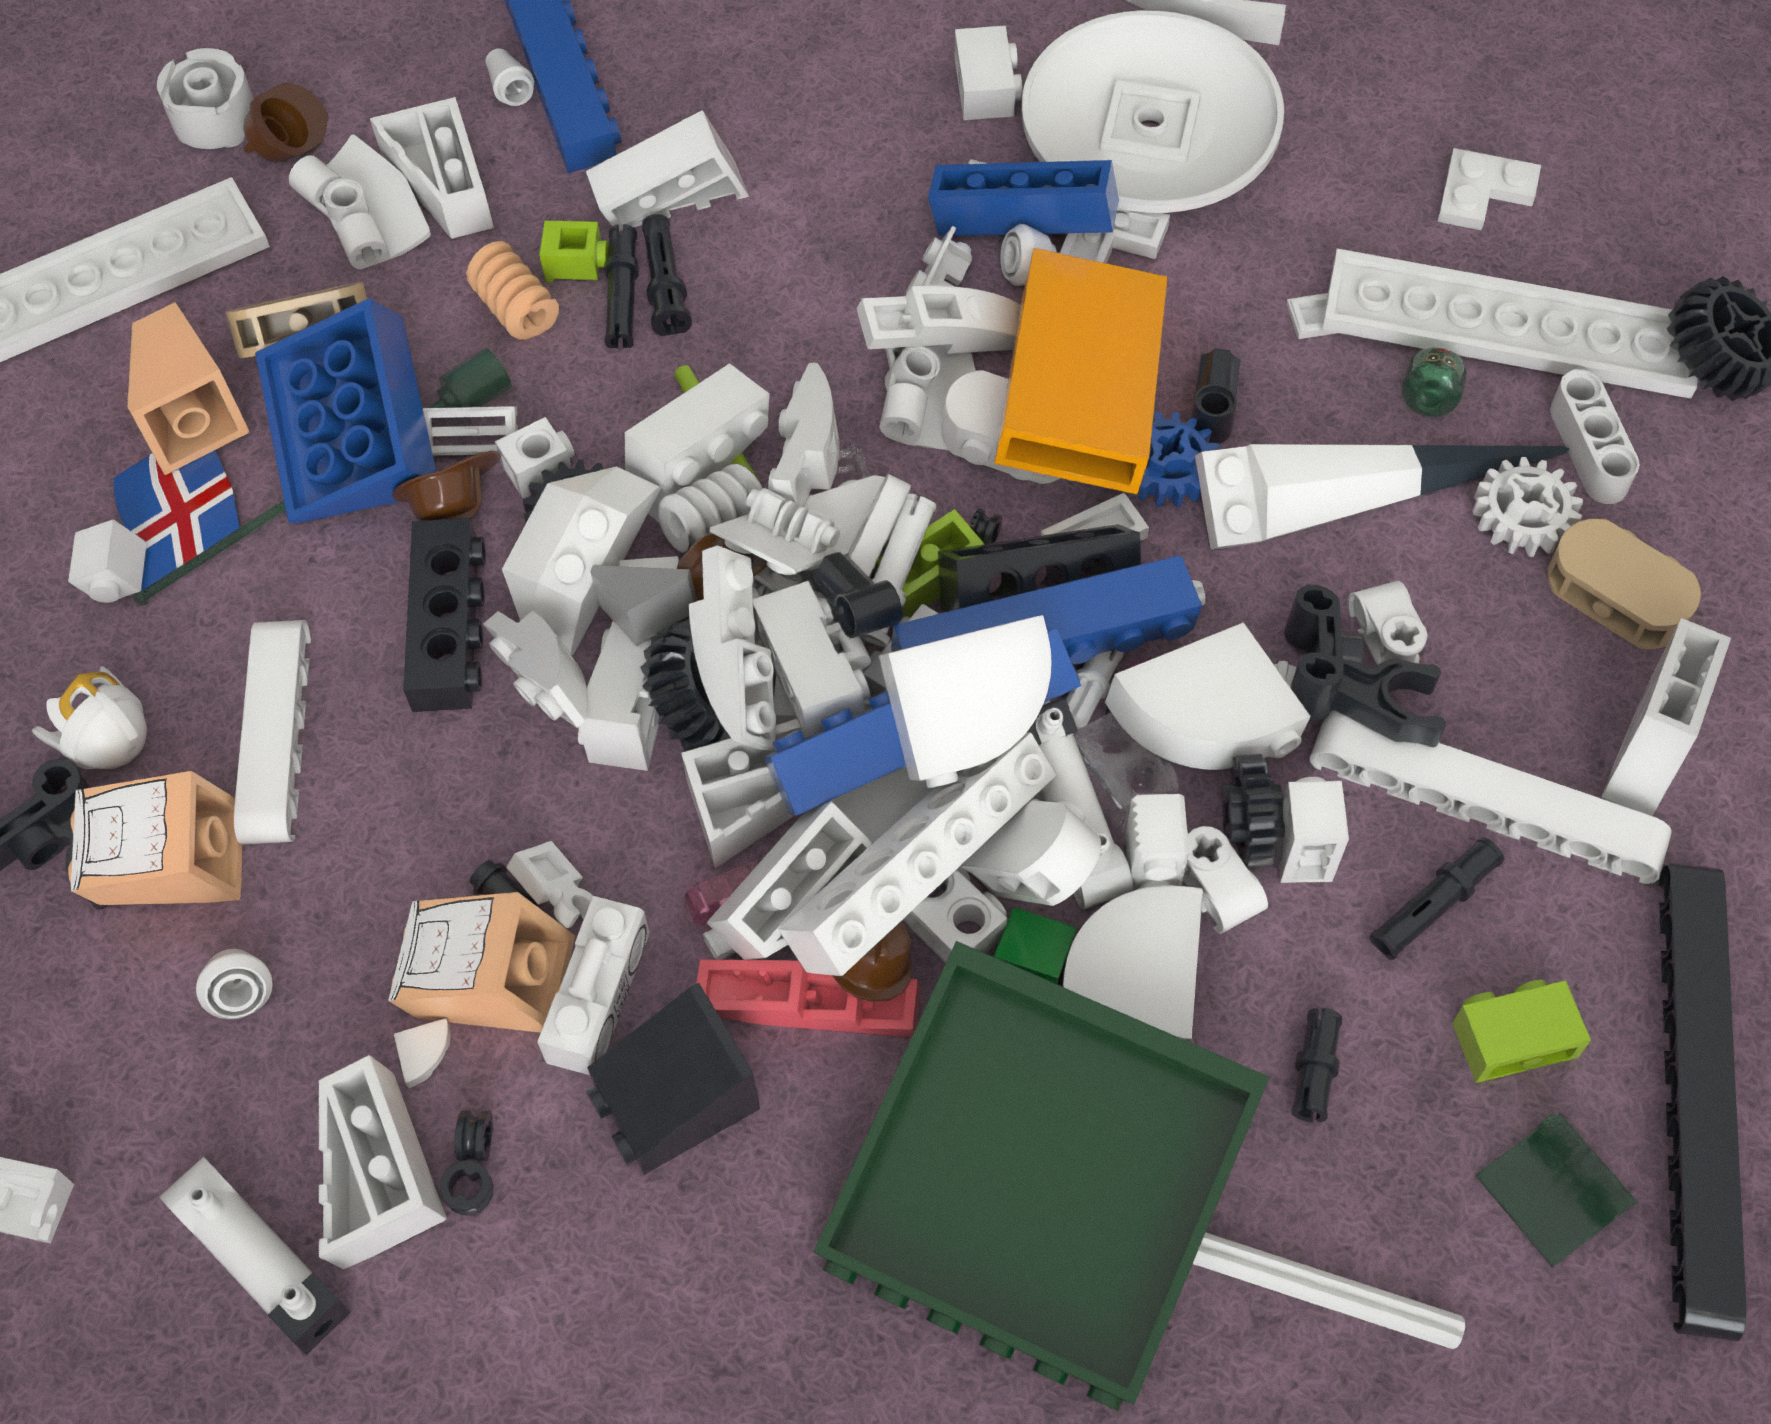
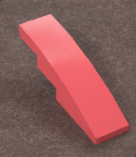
M700 959L697 983H700L720 1018L761 1025L912 1037L918 1025L921 985L918 979H910V983L902 994L889 1001L871 1002L856 998L842 989L832 975L807 973L799 961Z

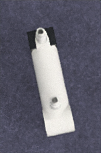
M1066 698L1044 704L1037 718L1026 732L1032 733L1056 773V776L1040 790L1042 799L1045 802L1056 803L1059 800H1065L1075 805L1086 816L1083 822L1101 840L1100 856L1093 871L1086 881L1073 893L1079 907L1084 910L1133 891V879L1121 848L1114 844L1074 738L1078 730Z
M204 1157L159 1196L166 1206L263 1308L288 1338L306 1355L350 1314L335 1295Z

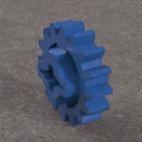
M1155 411L1149 460L1140 485L1138 499L1142 501L1149 495L1155 496L1156 506L1158 507L1163 505L1165 498L1172 499L1176 507H1181L1184 496H1187L1194 502L1198 501L1201 490L1195 455L1204 451L1219 450L1220 448L1218 443H1209L1211 430L1204 429L1198 432L1195 429L1197 419L1194 417L1183 423L1180 422L1179 412L1174 411L1169 420L1164 419L1160 411Z

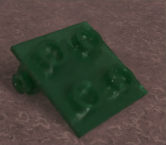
M1561 1113L1556 1116L1552 1114L1536 1127V1131L1475 1175L1551 1267L1555 1266L1637 1203L1636 1199Z

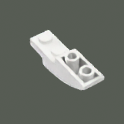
M911 286L906 296L862 298L856 309L868 349L945 345L947 354L1013 350L1021 305L1009 298L977 289L952 286Z
M818 363L808 364L801 380L796 381L794 384L793 396L787 409H783L780 413L779 432L781 437L786 438L783 447V456L777 468L771 470L768 481V489L786 498V502L789 500L795 502L797 506L796 511L804 506L811 489L830 490L839 461L840 441L831 389L826 375Z
M717 545L702 551L704 599L689 604L691 636L701 681L720 723L734 742L766 751L774 750L775 748L772 744L775 741L776 725L772 678L774 668L771 649L755 644L751 558Z
M532 610L520 622L516 623L497 611L483 623L494 637L489 643L490 647L518 676L513 685L532 706L538 704L554 721L561 716L577 728L585 722L588 704L584 675L578 663L540 615Z

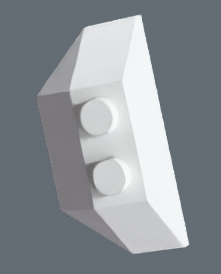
M617 466L547 483L502 568L520 621L533 610L546 621L569 653L573 655L600 606L590 573L592 566H619V560H624L661 490L660 487Z

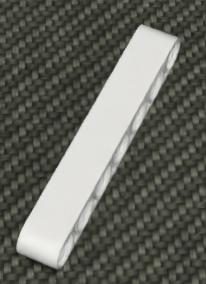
M1336 710L1330 711L1329 715L1324 718L1310 755V763L1318 770H1321L1323 766L1339 772L1338 777L1367 787L1374 784L1388 789L1386 794L1418 805L1420 801L1437 806L1436 811L1469 822L1471 818L1486 823V829L1518 840L1520 836L1537 841V847L1569 858L1571 854L1589 860V865L1620 876L1622 872L1640 877L1639 882L1643 884L1655 883L1659 880L1672 830L1669 825L1656 817L1438 743L1436 747H1429L1418 743L1394 742Z

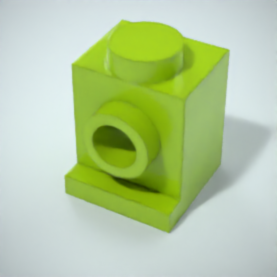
M544 221L539 256L545 282H554L555 279L598 280L599 268H604V263L609 257L608 240H601L598 222Z

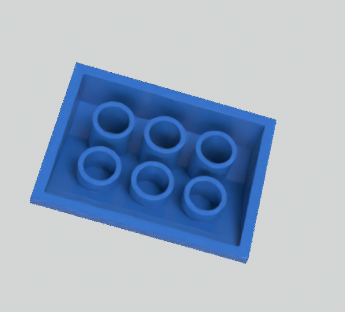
M368 298L255 352L288 522L298 524L400 502L392 497L395 488L416 477L436 472L403 316Z

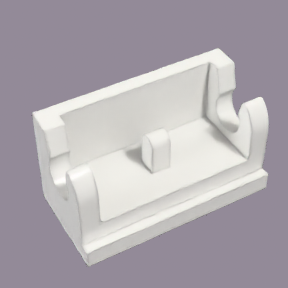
M0 1157V1232L51 1243L74 1184L58 1169Z

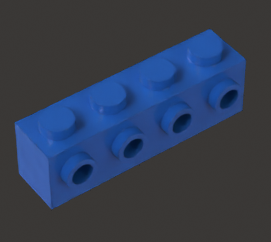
M1112 160L936 165L928 195L938 236H945L952 226L956 228L953 236L1006 235L1008 231L1018 224H1026L1043 234L1111 233L1114 229L1119 203Z

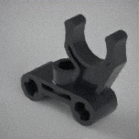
M1319 585L1301 587L1296 593L1284 634L1290 644L1306 651V654L1299 659L1290 688L1311 716L1309 721L1324 719L1329 715L1332 708L1394 742H1410L1436 747L1446 727L1445 720L1439 716H1419L1408 713L1397 706L1390 698L1389 692L1407 689L1431 695L1441 675L1440 668L1434 664H1418L1398 658L1382 662L1374 669L1364 667L1362 665L1363 638L1342 633L1340 601L1337 595L1328 588Z
M55 759L42 764L36 770L32 779V787L36 795L0 819V871L16 859L19 860L25 869L36 870L62 852L64 847L69 846L65 864L68 875V867L73 853L74 833L71 828V815L75 810L76 790L90 787L75 765L70 761ZM66 785L68 786V789L61 794L57 793V791L60 788ZM88 900L92 904V906L98 910L104 909L108 906L99 905Z

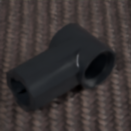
M1214 348L1207 354H1201L1191 418L1197 419L1195 429L1198 432L1204 429L1211 430L1209 443L1221 444L1230 437L1237 406L1236 395L1241 359L1236 358L1230 350Z
M841 552L824 556L820 566L813 570L814 586L835 607L839 625L847 637L855 638L897 625L901 622L902 605L892 583L888 580L874 583L852 559H846Z

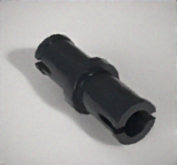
M1317 1008L1308 1011L1303 1051L1298 1052L1294 1066L1299 1072L1291 1112L1293 1116L1306 1122H1313L1314 1112H1317L1315 1120L1318 1123L1326 1121L1328 1118L1327 1109L1332 1079L1339 1074L1340 1062L1336 1058V1051L1343 1018L1338 1012L1327 1008H1322L1321 1020L1318 1019L1319 1010Z

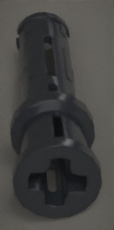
M653 214L642 221V231L645 237L647 260L651 275V281L646 289L649 303L654 308V313L651 317L652 330L659 336L686 333L692 325L690 312L684 305L687 297L686 284L677 276L669 228L670 222L664 215ZM668 315H670L671 324L666 322Z

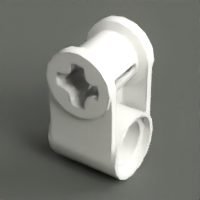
M1393 581L1350 593L1348 597L1349 614L1351 617L1356 616L1362 628L1357 631L1363 636L1376 665L1378 666L1382 662L1396 658L1419 664L1420 657L1418 653L1424 648L1428 634L1426 627L1422 624L1411 603L1409 593L1404 584L1400 581Z
M1202 826L1193 829L1188 834L1190 854L1188 855L1183 881L1188 887L1203 888L1201 911L1203 913L1209 912L1217 926L1213 927L1217 933L1222 934L1268 908L1267 897L1260 882L1247 869L1227 837L1220 830ZM1196 852L1200 856L1199 859L1194 856ZM1211 856L1213 858L1212 862L1206 857Z

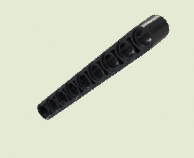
M1665 863L1660 873L1658 885L1664 886V903L1659 902L1660 934H1666V951H1661L1662 983H1667L1668 1000H1662L1663 1033L1669 1034L1670 1051H1664L1665 1084L1671 1085V1103L1666 1102L1667 1137L1673 1138V1156L1668 1155L1669 1191H1674L1675 1210H1669L1671 1246H1676L1677 1266L1671 1265L1672 1302L1678 1303L1679 1323L1673 1322V1328L1677 1334L1740 1341L1745 1330L1747 1308L1725 875L1723 870L1719 868Z

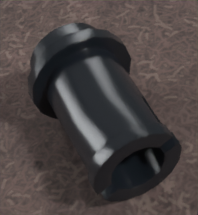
M488 860L481 864L470 878L469 883L474 887L473 894L475 896L519 892L534 905L537 904L526 891L506 874L507 868L502 863L495 864L492 860Z

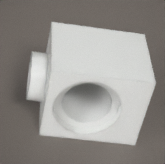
M546 417L495 441L497 451L501 455V465L522 498L531 496L528 486L530 482L543 483L541 471L544 469L554 475L559 472V462H564L568 469H572L569 458L575 456V452L571 442L563 430L556 433Z

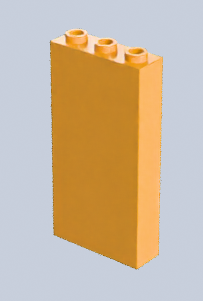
M1033 248L1024 284L994 464L1138 494L1150 453L1167 276Z

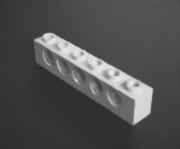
M1031 732L1025 733L1017 743L998 757L986 763L957 771L958 781L935 787L778 929L807 973L843 976L1056 776Z

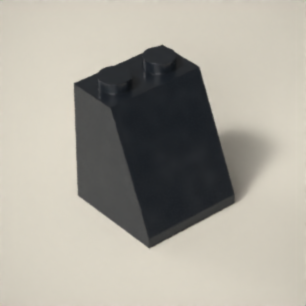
M700 983L689 987L587 1067L594 1086L586 1090L592 1105L600 1119L608 1115L612 1116L619 1129V1132L611 1136L617 1150L626 1165L637 1161L644 1175L760 1109L754 1074Z

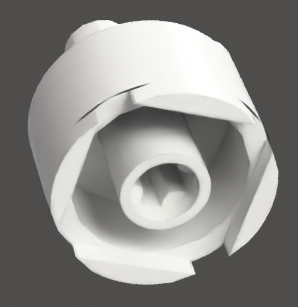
M201 48L186 52L188 59L176 65L174 60L166 64L158 76L157 90L179 141L200 149H217L239 145L245 136L243 130L244 119L250 111V102L254 97L241 65L235 62L234 57L223 50Z

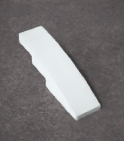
M1126 0L1147 11L1175 12L1200 18L1230 31L1242 40L1279 45L1286 8L1284 4L1248 0Z

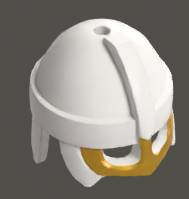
M104 666L100 667V672L76 675L61 697L47 700V713L58 731L49 732L40 726L32 729V733L42 742L59 751L66 759L83 769H115L130 763L143 749L147 736V725L141 701ZM103 683L98 689L93 684ZM79 693L88 695L89 697L76 710L72 707V702L76 695Z

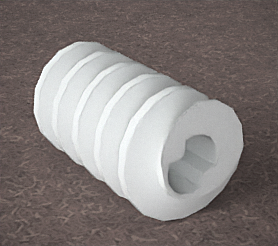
M729 464L721 471L711 473L706 479H699L691 486L683 487L675 494H669L661 499L658 506V521L663 533L672 546L681 553L688 551L689 544L693 545L703 535L711 533L709 532L710 527L749 514L751 508L746 506V499L749 493L754 488L760 491L763 488L746 467L739 464Z

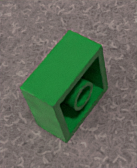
M1014 907L994 957L1059 985L1066 967L1071 945L1075 939L1077 927Z

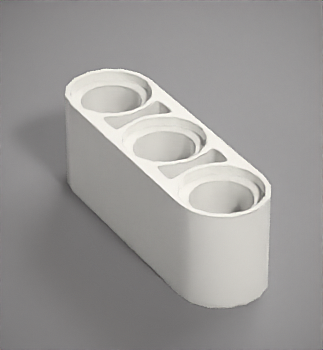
M1583 369L1569 371L1560 381L1550 407L1551 416L1565 447L1570 448L1568 453L1588 495L1595 501L1603 504L1618 503L1627 495L1640 465L1638 456L1599 377Z

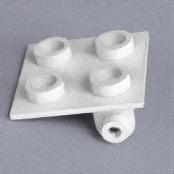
M755 488L751 490L746 499V506L751 508L749 514L712 526L709 532L725 539L724 543L728 548L744 554L753 553L767 560V566L770 569L785 575H794L821 564L824 556L837 552L831 548L836 544L840 535V530L834 528L832 520L813 511L809 512L803 506L796 511L797 506L795 502L791 500L786 502V498L767 488H763L761 491Z

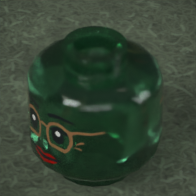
M1438 347L1424 349L1414 355L1406 367L1402 381L1401 393L1406 405L1413 412L1426 417H1439L1453 411L1461 401L1466 385L1467 370L1463 360L1456 353L1446 348Z

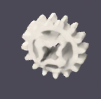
M1521 457L1518 467H1513L1508 460H1504L1499 471L1491 468L1487 471L1484 481L1479 483L1474 499H1476V503L1472 512L1473 515L1482 517L1478 529L1479 531L1492 530L1494 532L1490 541L1493 545L1500 543L1502 540L1508 542V553L1513 554L1518 546L1525 547L1529 557H1534L1537 548L1541 546L1545 552L1551 554L1565 531L1581 520L1582 515L1578 512L1583 504V499L1573 497L1577 484L1575 482L1563 484L1561 478L1564 471L1558 469L1551 474L1546 471L1547 461L1544 460L1538 463L1537 468L1530 467L1526 457Z

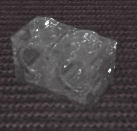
M1111 712L1078 729L1074 738L1099 804L1121 835L1126 832L1131 800L1136 795L1177 794L1179 787L1178 777L1172 765L1165 759L1160 760L1156 754L1135 741L1122 728ZM1102 747H1115L1121 752L1109 753L1103 750ZM1141 785L1146 787L1150 792L1139 793L1134 791L1130 786Z

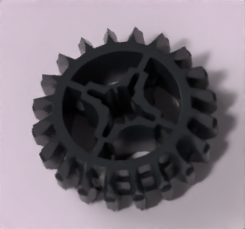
M1724 276L1716 280L1708 278L1684 292L1680 299L1674 303V309L1668 314L1672 323L1666 329L1674 337L1670 347L1679 352L1680 358L1677 362L1684 363L1689 369L1688 377H1697L1700 380L1702 390L1711 387L1717 398L1726 395L1732 401L1738 398L1747 399L1750 396H1755L1771 385V312L1766 307L1767 300L1760 301L1756 297L1754 288L1745 290L1739 280L1730 282Z
M690 619L678 621L658 632L657 636L650 639L651 645L643 651L646 662L640 667L642 673L648 679L642 687L650 693L652 701L648 706L656 709L659 715L658 724H665L669 729L670 740L680 739L681 746L685 751L730 739V735L720 723L711 706L701 681L694 654Z

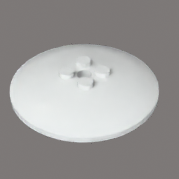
M1140 10L1110 14L1092 19L1065 32L1054 40L1034 62L1028 73L1022 95L1024 132L1032 151L1040 162L1112 160L1119 197L1118 208L1145 213H1169L1196 209L1216 203L1243 189L1265 169L1272 159L1279 144L1284 120V104L1280 86L1272 70L1258 52L1241 38L1216 24L1193 16L1165 11ZM1152 120L1160 125L1157 127H1146L1141 122Z

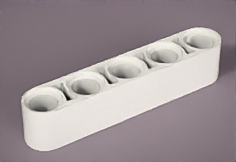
M306 620L256 622L252 625L234 805V830L237 841L241 845L295 841V835H290L291 821L292 819H297L299 789H294L295 774L301 771L303 744L298 745L299 729H304L306 701H301L302 686H307L309 658H305L306 643H311L310 629Z

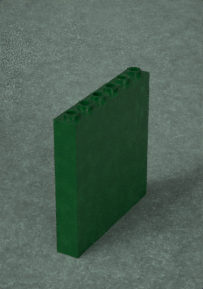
M956 941L813 1252L826 1259L823 1271L853 1285L857 1275H860L878 1284L874 1295L905 1310L909 1300H912L930 1309L926 1318L927 1321L958 1335L962 1324L982 1333L983 1336L979 1345L1011 1360L1014 1351L1017 1350L1036 1359L1032 1371L1062 1385H1065L1068 1375L1090 1385L1086 1394L1087 1397L1116 1411H1119L1123 1401L1134 1406L1270 1077Z

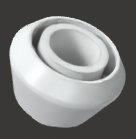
M1018 224L1007 232L1002 243L1000 255L1003 275L1012 285L1019 287L1025 284L1033 248L1056 252L1054 244H1051L1047 235L1026 224Z
M227 949L215 954L201 971L196 983V994L200 1005L211 1015L222 1019H239L255 1013L267 1002L272 991V977L267 966L255 956L240 949Z

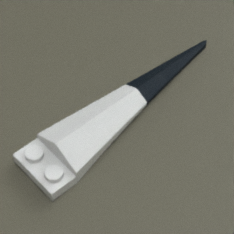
M1250 444L1244 447L1200 452L1195 455L1210 549L1214 550L1259 543L1485 477L1490 468L1499 471L1504 460H1508L1513 467H1518L1521 457H1526L1529 464L1565 454L1570 448L1565 446Z

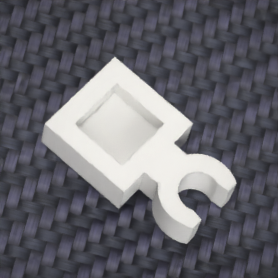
M552 841L513 855L506 868L538 905L550 901L554 906L556 919L567 929L573 926L579 915L583 919L585 918L593 895L577 887L583 877Z

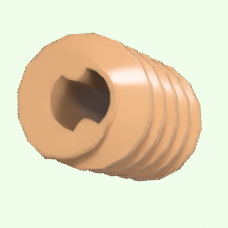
M503 241L492 242L482 247L474 255L466 272L467 282L512 337L518 340H526L552 327L559 314V304L555 299H551L549 291L542 286L536 276L532 275L529 267L523 264L521 258L514 253L508 243Z

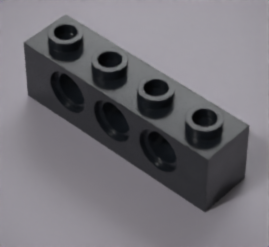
M471 518L412 521L403 691L412 712L472 709L473 692H479L482 688L481 667L479 662H474V649H482L483 647L482 622L480 619H475L476 607H483L485 603L484 583L482 577H477V566L486 564V547L484 537H476ZM455 571L449 575H444L445 573ZM454 612L453 614H451V615H449V616L441 617L442 615H444V614H446V613ZM453 654L451 657L447 659L438 660L440 657L444 655Z
M1116 524L938 551L941 609L949 612L1141 565L1140 532ZM1090 559V570L1085 577L1081 578L1082 567ZM1046 566V576L1036 586V575L1042 567ZM1001 573L999 587L990 593L989 586L992 578L996 574Z

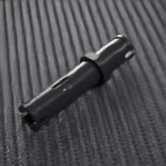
M619 224L609 229V257L604 263L605 275L608 278L606 335L604 343L608 348H618L619 338L622 337L623 348H631L634 345L635 280L639 276L638 261L635 259L637 231L634 227L623 224V234L619 235Z
M1480 837L1454 863H1444L1436 870V878L1409 900L1381 927L1371 933L1369 936L1371 943L1389 960H1394L1405 947L1429 928L1458 900L1465 902L1475 893L1474 886L1493 869L1503 863L1504 856L1500 848L1490 839Z

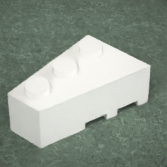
M455 97L370 118L382 157L404 174L413 194L451 239L494 228L484 188Z
M794 719L775 725V740L795 731H802L798 720ZM730 738L681 753L687 783L715 869L794 817V815L788 813L764 759V756L775 752V749L766 751L734 742Z

